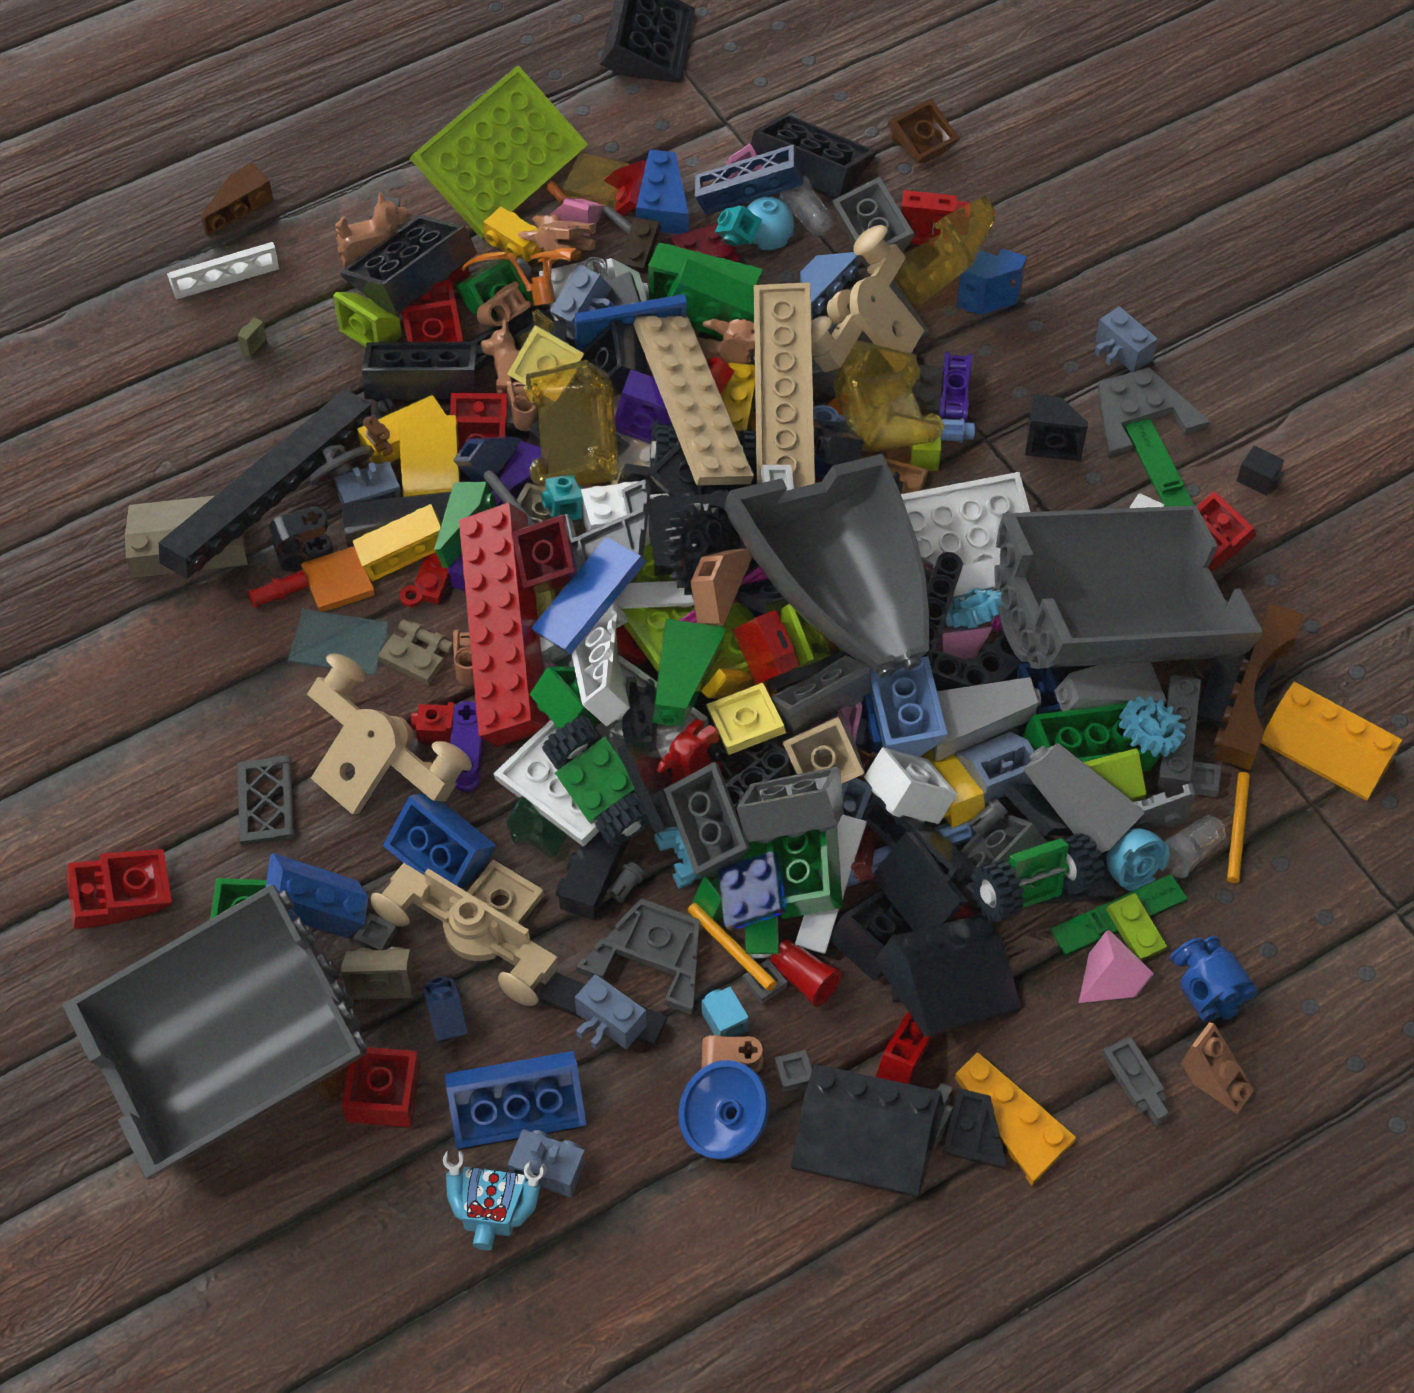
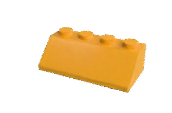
M1295 681L1280 701L1261 740V744L1365 801L1369 799L1392 763L1402 742V739Z

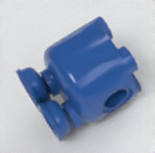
M1210 936L1205 940L1201 937L1193 938L1177 948L1170 956V960L1177 966L1189 967L1182 976L1180 988L1203 1023H1208L1220 1016L1223 1020L1232 1018L1239 1012L1238 1006L1242 1002L1256 996L1259 991L1232 952H1228L1225 947H1221L1218 936Z

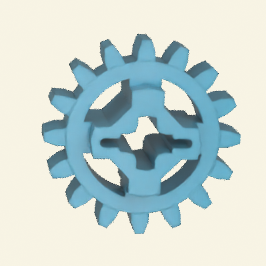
M975 588L962 595L955 596L953 602L950 603L944 621L945 624H947V627L953 625L954 628L967 626L968 629H971L985 622L992 621L995 618L994 615H999L998 606H1003L1000 590L980 591L979 588Z
M1138 696L1135 701L1130 700L1119 716L1122 719L1119 727L1126 729L1123 737H1131L1132 742L1130 745L1132 747L1136 745L1141 746L1142 753L1151 750L1154 757L1159 752L1164 757L1170 751L1174 753L1186 736L1183 733L1186 726L1178 723L1182 718L1181 715H1174L1172 713L1174 707H1164V702L1161 699L1156 703L1151 696H1148L1146 701L1141 696Z

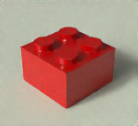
M368 1047L367 1054L364 1057L350 1064L342 1102L346 1122L411 1128L421 1068L417 1051Z

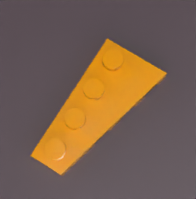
M978 1052L956 1073L955 1079L962 1089L991 1096L1000 1139L1007 1147L1008 1154L1015 1164L1018 1163L1026 1174L1025 1178L1031 1186L1075 1143L1076 1136Z

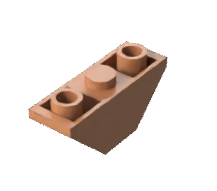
M747 548L726 550L701 557L691 580L697 623L713 626L724 625L752 559Z
M1209 1022L1193 1043L1181 1064L1196 1087L1238 1114L1255 1090L1215 1024Z

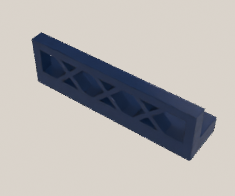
M794 144L696 174L695 198L705 215L804 185L803 176L797 166ZM789 156V161L777 164L781 158ZM764 165L760 170L752 171L756 166ZM739 172L736 177L727 179L732 173ZM715 180L711 185L703 187V182Z

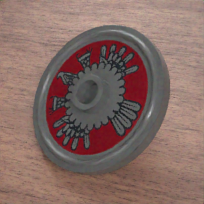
M342 445L325 448L323 454L327 463L310 475L309 481L311 485L324 484L335 480L334 477L351 472L353 468L359 467L374 454V449L371 445L362 446L346 452Z

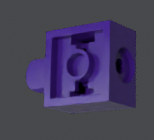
M631 369L611 429L650 443L655 424H673L654 377Z

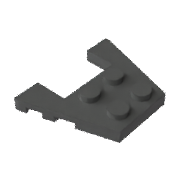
M1149 367L1107 379L1098 384L1101 417H1103L1104 439H1106V454L1108 458L1132 450L1133 444L1124 430V425L1146 419L1152 420L1172 414L1184 435L1207 429L1208 419Z
M645 479L621 489L627 515L576 537L572 518L565 514L577 571L605 537L644 558L651 491L650 484Z
M641 898L615 925V929L605 939H601L585 959L582 958L576 966L577 973L591 978L596 974L604 980L616 955L628 958L674 975L675 978L665 998V1005L692 1015L699 919Z

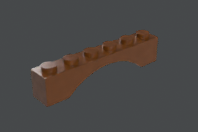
M1269 603L1266 614L1259 613L1257 622L1260 623L1263 633L1261 639L1248 651V653L1252 654L1250 660L1243 659L1238 675L1244 678L1242 683L1235 682L1230 698L1236 701L1233 707L1227 705L1222 722L1226 723L1227 726L1225 730L1219 729L1213 746L1219 748L1215 759L1249 771L1251 770L1264 734L1254 703L1255 683L1267 667L1291 652L1304 614Z

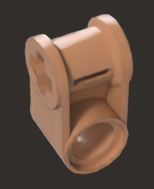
M517 281L503 287L495 296L478 308L477 319L482 326L487 328L502 326L503 320L509 322L531 306V303L526 301L519 291ZM492 308H493V309L495 310V312H496V319H495V321L493 320V318H492V316H491V310H492Z
M506 380L514 426L521 431H529L538 421L537 392L521 382L512 383L511 380Z
M454 630L453 649L456 678L462 685L472 686L474 685L470 635L469 632L460 633L459 630Z
M713 1035L705 1037L702 1040L701 1069L717 1061L731 1060L746 1066L750 1065V1068L758 1073L763 1068L764 1063L762 1044L758 1039L750 1036L725 1037ZM751 1053V1058L746 1059V1054Z

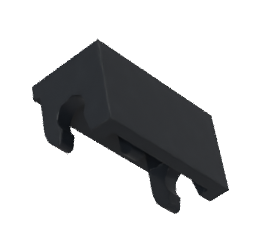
M626 677L625 689L630 709L627 710L622 719L624 742L654 741L656 745L658 723H652L656 695L655 683L652 679H647V686L640 687L637 685L635 677Z

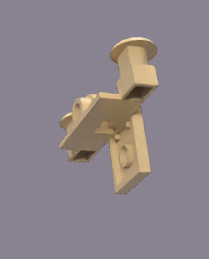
M876 225L864 231L858 237L853 247L854 254L862 255L870 264L867 271L871 276L858 281L852 290L846 289L837 292L827 304L829 317L821 316L811 320L812 355L815 362L824 372H829L842 366L862 331L866 333L895 370L902 368L924 332L922 326L889 287L906 256L896 244L888 246L883 238L887 233V228L883 225ZM833 322L834 324H837V326L834 329L833 333L830 334L828 332V329L830 328L831 323ZM892 325L895 328L896 335L893 333Z
M329 654L326 660L332 666L326 678L317 677L307 695L344 726L311 779L351 814H359L390 765L433 801H446L457 785L455 781L462 770L470 771L472 768L471 760L467 754L451 743L437 741L432 744V749L438 755L433 764L420 760L408 750L413 742L414 733L411 726L403 718L389 716L378 710L360 709L353 703L355 698L349 693L357 681L364 682L366 679L365 672L360 665L347 656ZM350 763L355 768V775L351 780L346 776V768Z
M495 860L490 862L467 892L430 869H427L424 873L425 875L403 863L391 877V883L384 892L371 895V904L376 913L382 919L397 926L403 927L410 923L405 911L411 903L443 921L445 938L449 947L454 953L464 959L486 961L495 959L498 955L515 966L510 973L501 972L498 976V981L504 993L521 1005H536L538 997L533 990L539 982L546 985L558 969L557 956L532 942L529 937V930L521 925L543 898L544 890ZM498 895H504L509 899L502 906L494 905L492 900Z

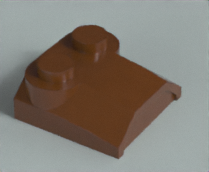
M932 98L893 117L887 124L890 128L892 141L897 145L903 146L916 163H926L949 150L960 140Z

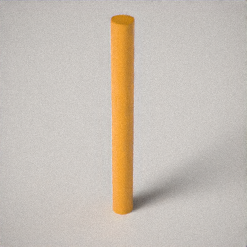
M1240 772L1237 777L1227 881L1230 883H1238L1240 881L1250 774L1247 772Z
M697 903L689 906L688 912L694 918L699 919V923L767 991L775 988L777 982L749 954H746V951Z

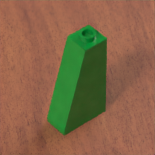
M666 619L652 723L683 727L722 651L726 627Z

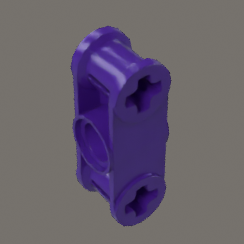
M945 352L939 419L960 420L963 418L964 422L967 423L968 389L973 354L957 356Z
M465 701L459 703L454 708L453 730L450 743L464 751L471 760V770H462L455 781L457 784L455 787L458 790L469 792L476 789L480 783L483 739L478 734L476 704Z

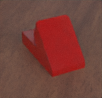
M642 160L618 168L604 179L606 183L619 189L616 195V200H618L616 212L623 216L637 206L646 161Z

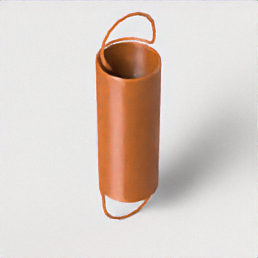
M550 181L551 183L547 184V190L562 205L564 199H569V197L555 182Z

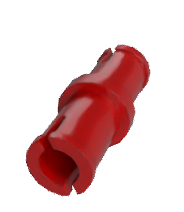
M300 570L281 579L273 578L271 583L248 590V596L253 607L257 608L276 599L279 601L284 600L286 595L308 588L309 583L304 571Z

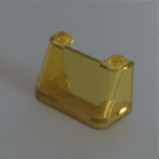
M986 195L940 219L934 226L936 229L940 228L941 235L931 238L926 243L904 254L906 259L895 275L894 281L911 305L918 307L928 302L973 266L996 218L995 209Z
M857 340L835 376L834 390L848 426L864 440L862 450L874 452L936 441L942 435L945 428L939 415L932 413L923 419L911 391L912 386L920 377V368L915 355Z
M588 360L526 374L524 393L526 399L538 407L541 458L534 459L529 469L533 483L543 487L548 478L574 475L577 484L616 481L619 476L613 388L608 374Z

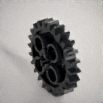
M702 502L682 506V510L675 512L676 518L669 520L673 528L665 530L670 536V540H664V544L669 547V551H666L664 556L670 557V562L666 567L673 568L674 572L671 575V579L678 578L677 588H684V595H692V599L691 580L701 557L726 550L738 549L732 543L736 535H730L729 533L732 525L724 524L726 515H719V508H711V504H703Z

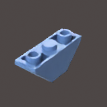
M854 252L815 256L800 272V283L810 282L811 319L816 314L822 313L829 300L837 292H840L848 281H853L859 271V267H857L858 255H855Z

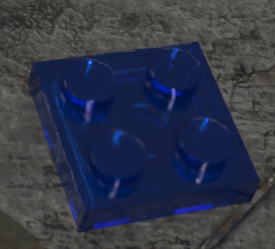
M770 851L718 869L725 928L732 931L786 913L780 858L776 852Z

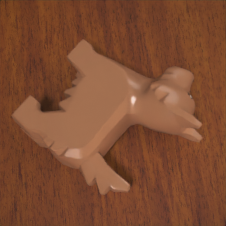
M379 193L378 202L374 208L371 220L348 225L346 217L343 216L335 224V227L337 228L338 254L344 269L355 262L359 256L362 257L394 234L396 225L406 221L407 209L405 207H397L392 201L384 200L383 194Z
M555 214L546 216L536 215L532 219L538 225L537 231L518 232V236L521 239L537 243V246L543 251H553L568 247L588 251L595 249V240L585 238L582 234L596 233V224L564 221Z
M716 319L703 322V326L723 335V341L721 342L696 337L705 359L720 357L726 363L755 365V330L753 322L746 321L745 319H736L729 323Z
M503 320L502 329L495 331L491 338L483 340L481 347L486 355L494 357L498 376L496 382L497 393H507L508 396L506 380H511L512 383L519 382L507 375L520 351L516 350L515 341L508 329L507 322ZM537 392V399L544 400L545 396Z

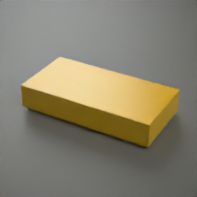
M719 668L701 691L707 698L721 699L747 689L754 679L751 673L747 671Z

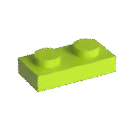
M1136 893L1108 905L1106 911L1129 950L1141 961L1146 960L1166 949L1167 945Z

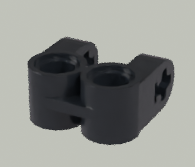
M312 507L291 514L281 515L273 519L269 524L274 549L282 569L286 572L298 571L302 569L301 563L333 553L331 538L325 534L328 529L327 516L324 510ZM316 519L318 524L313 525L311 520ZM321 545L324 549L318 550L316 546Z

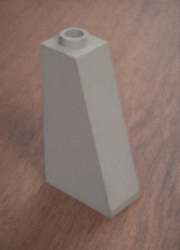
M1151 662L1096 665L1069 673L1054 690L1062 711L1128 703L1130 700L1135 701L1138 696H1141L1144 701H1146L1148 696H1151L1156 703L1160 699L1163 700L1164 704L1167 702Z
M1031 677L937 691L948 737L932 748L935 761L947 758L959 751L1028 722L1032 715H1036L1037 706L1041 705L1039 689L1033 687Z
M1059 743L1047 749L1045 746H1041L1029 756L1032 761L1023 769L1073 834L1084 833V836L1088 835L1091 837L1090 842L1094 841L1097 845L1095 850H1100L1101 853L1110 850L1144 814V811Z

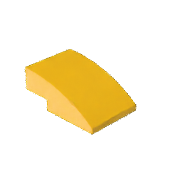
M456 415L399 418L403 497L451 492L454 482H461V469L453 461L459 453Z

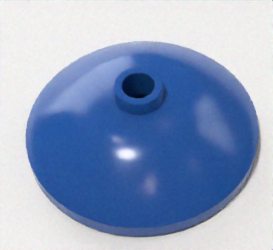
M731 1060L717 1061L699 1070L685 1087L679 1104V1124L686 1142L699 1154L717 1160L731 1159L750 1149L761 1136L769 1114L768 1093L760 1076L750 1067ZM737 1110L735 1118L732 1119V1112Z

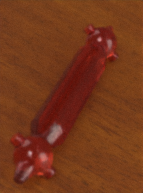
M867 824L855 857L856 864L852 863L850 866L859 882H863L868 878L872 880L875 876L872 873L871 866L873 864L876 832Z

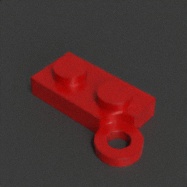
M436 552L424 558L414 582L415 585L406 586L400 591V601L404 606L416 607L422 601L440 604L451 575L448 574V568L442 567ZM410 593L417 595L414 599H407L406 596Z

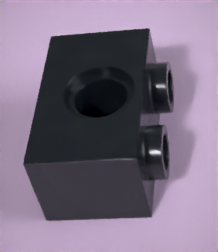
M814 419V450L826 464L838 465L860 459L864 440L852 428L842 422Z

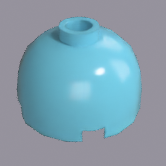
M761 197L755 199L747 206L753 214L762 219L753 243L757 244L759 249L775 250L787 244V240L790 237H793V213L789 206L781 199Z
M1141 828L1129 829L1108 850L1106 855L1107 869L1120 886L1132 892L1154 882L1156 879L1152 875L1156 873L1158 868L1163 872L1170 857L1169 847L1158 835L1149 830Z

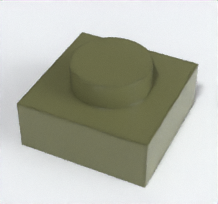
M254 317L247 325L241 328L238 334L241 353L251 357L267 340L263 321Z

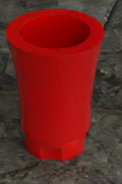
M790 940L783 941L778 947V955L772 954L770 961L781 975L792 983L814 1007L824 1004L836 991L842 979V971L826 964Z

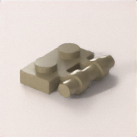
M403 619L398 629L406 633L405 637L401 638L393 634L377 655L378 662L429 686L444 665L443 657L438 656V653L442 650L450 654L453 651V643L446 640V636L438 632L433 634L425 630L423 625L415 621L411 623ZM419 639L429 645L424 649L415 643Z

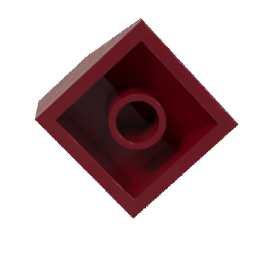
M560 515L511 532L523 589L540 594L566 585L577 573L565 515Z

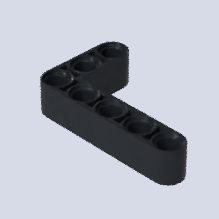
M943 552L939 555L927 586L929 651L922 657L929 658L937 691L988 684L990 676L987 669L979 664L935 650L963 567L962 559L953 552Z
M701 691L693 708L708 717V725L715 727L706 704L719 699L707 698ZM719 736V741L716 744L726 751ZM771 739L730 754L746 767L745 770L726 784L738 818L737 806L750 784L793 775L788 753Z

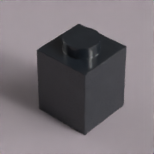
M1254 445L1242 462L1236 481L1267 496L1272 487L1278 488L1285 475L1281 471L1284 459Z

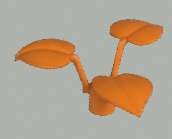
M568 247L544 251L531 256V260L539 258L537 259L538 263L543 262V276L533 277V283L531 284L514 255L509 252H489L478 255L467 261L462 269L464 271L471 264L483 260H510L524 282L526 291H532L534 306L556 302L551 280L552 264L558 259H564L569 262L571 260L577 261L582 253L577 248Z

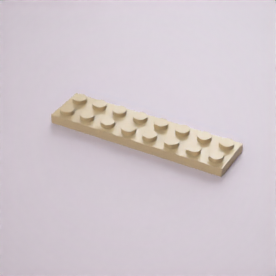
M810 282L754 285L757 484L762 483L760 471L762 465H791L794 489L815 484Z
M636 316L633 323L696 485L751 484L753 473L688 316L685 318L682 316H667L666 318Z

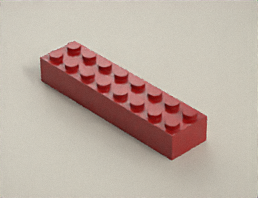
M506 503L459 520L479 737L496 746L534 736L549 722L548 715L539 710L537 703L529 695L544 672L540 636L531 629L538 620L535 592L525 590L522 587L511 532L528 527L527 514L511 503Z

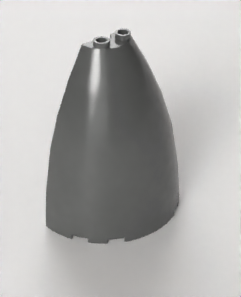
M883 454L834 465L822 482L787 491L783 479L780 478L729 492L725 501V510L746 548L781 596L813 628L844 652L877 672L880 678H886L901 668H904L905 671L913 670L922 663L920 658L929 651V609L926 577L915 532L901 493Z

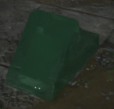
M524 796L519 797L506 821L513 843L517 844L528 841L549 858L557 855L567 836L564 831L542 816Z

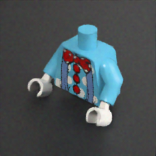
M459 1150V1162L452 1164L448 1161V1151H446L443 1156V1164L449 1169V1172L446 1173L447 1199L456 1218L462 1220L465 1230L475 1232L473 1247L480 1250H491L495 1235L510 1236L513 1228L521 1226L535 1211L541 1186L538 1180L546 1175L547 1167L545 1164H542L540 1174L535 1175L531 1171L532 1160L525 1165L524 1175L464 1167L462 1173L459 1171V1168L464 1161L463 1152Z

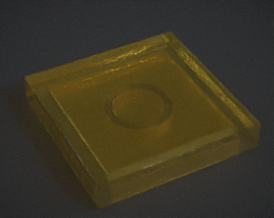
M579 152L563 187V192L568 197L582 198L613 207L619 189L606 183L604 179L616 169L629 164Z

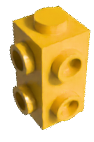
M501 206L483 221L485 240L488 244L499 248L503 252L512 253L515 259L521 258L528 263L531 260V256L542 251L537 246V243L521 239L518 236V232L537 231L538 228L520 219L514 212H509Z

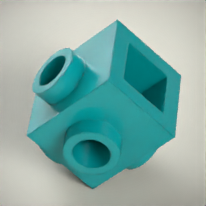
M744 206L727 208L718 218V226L715 233L723 237V242L730 246L737 247V245L750 244L754 240L762 219Z
M574 475L546 479L545 491L541 492V499L544 509L548 508L552 518L568 514L572 520L582 519L583 496L581 489L583 487L578 486Z

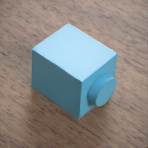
M731 987L723 990H713L702 1000V1015L714 1035L737 1037L748 1031L749 1017Z

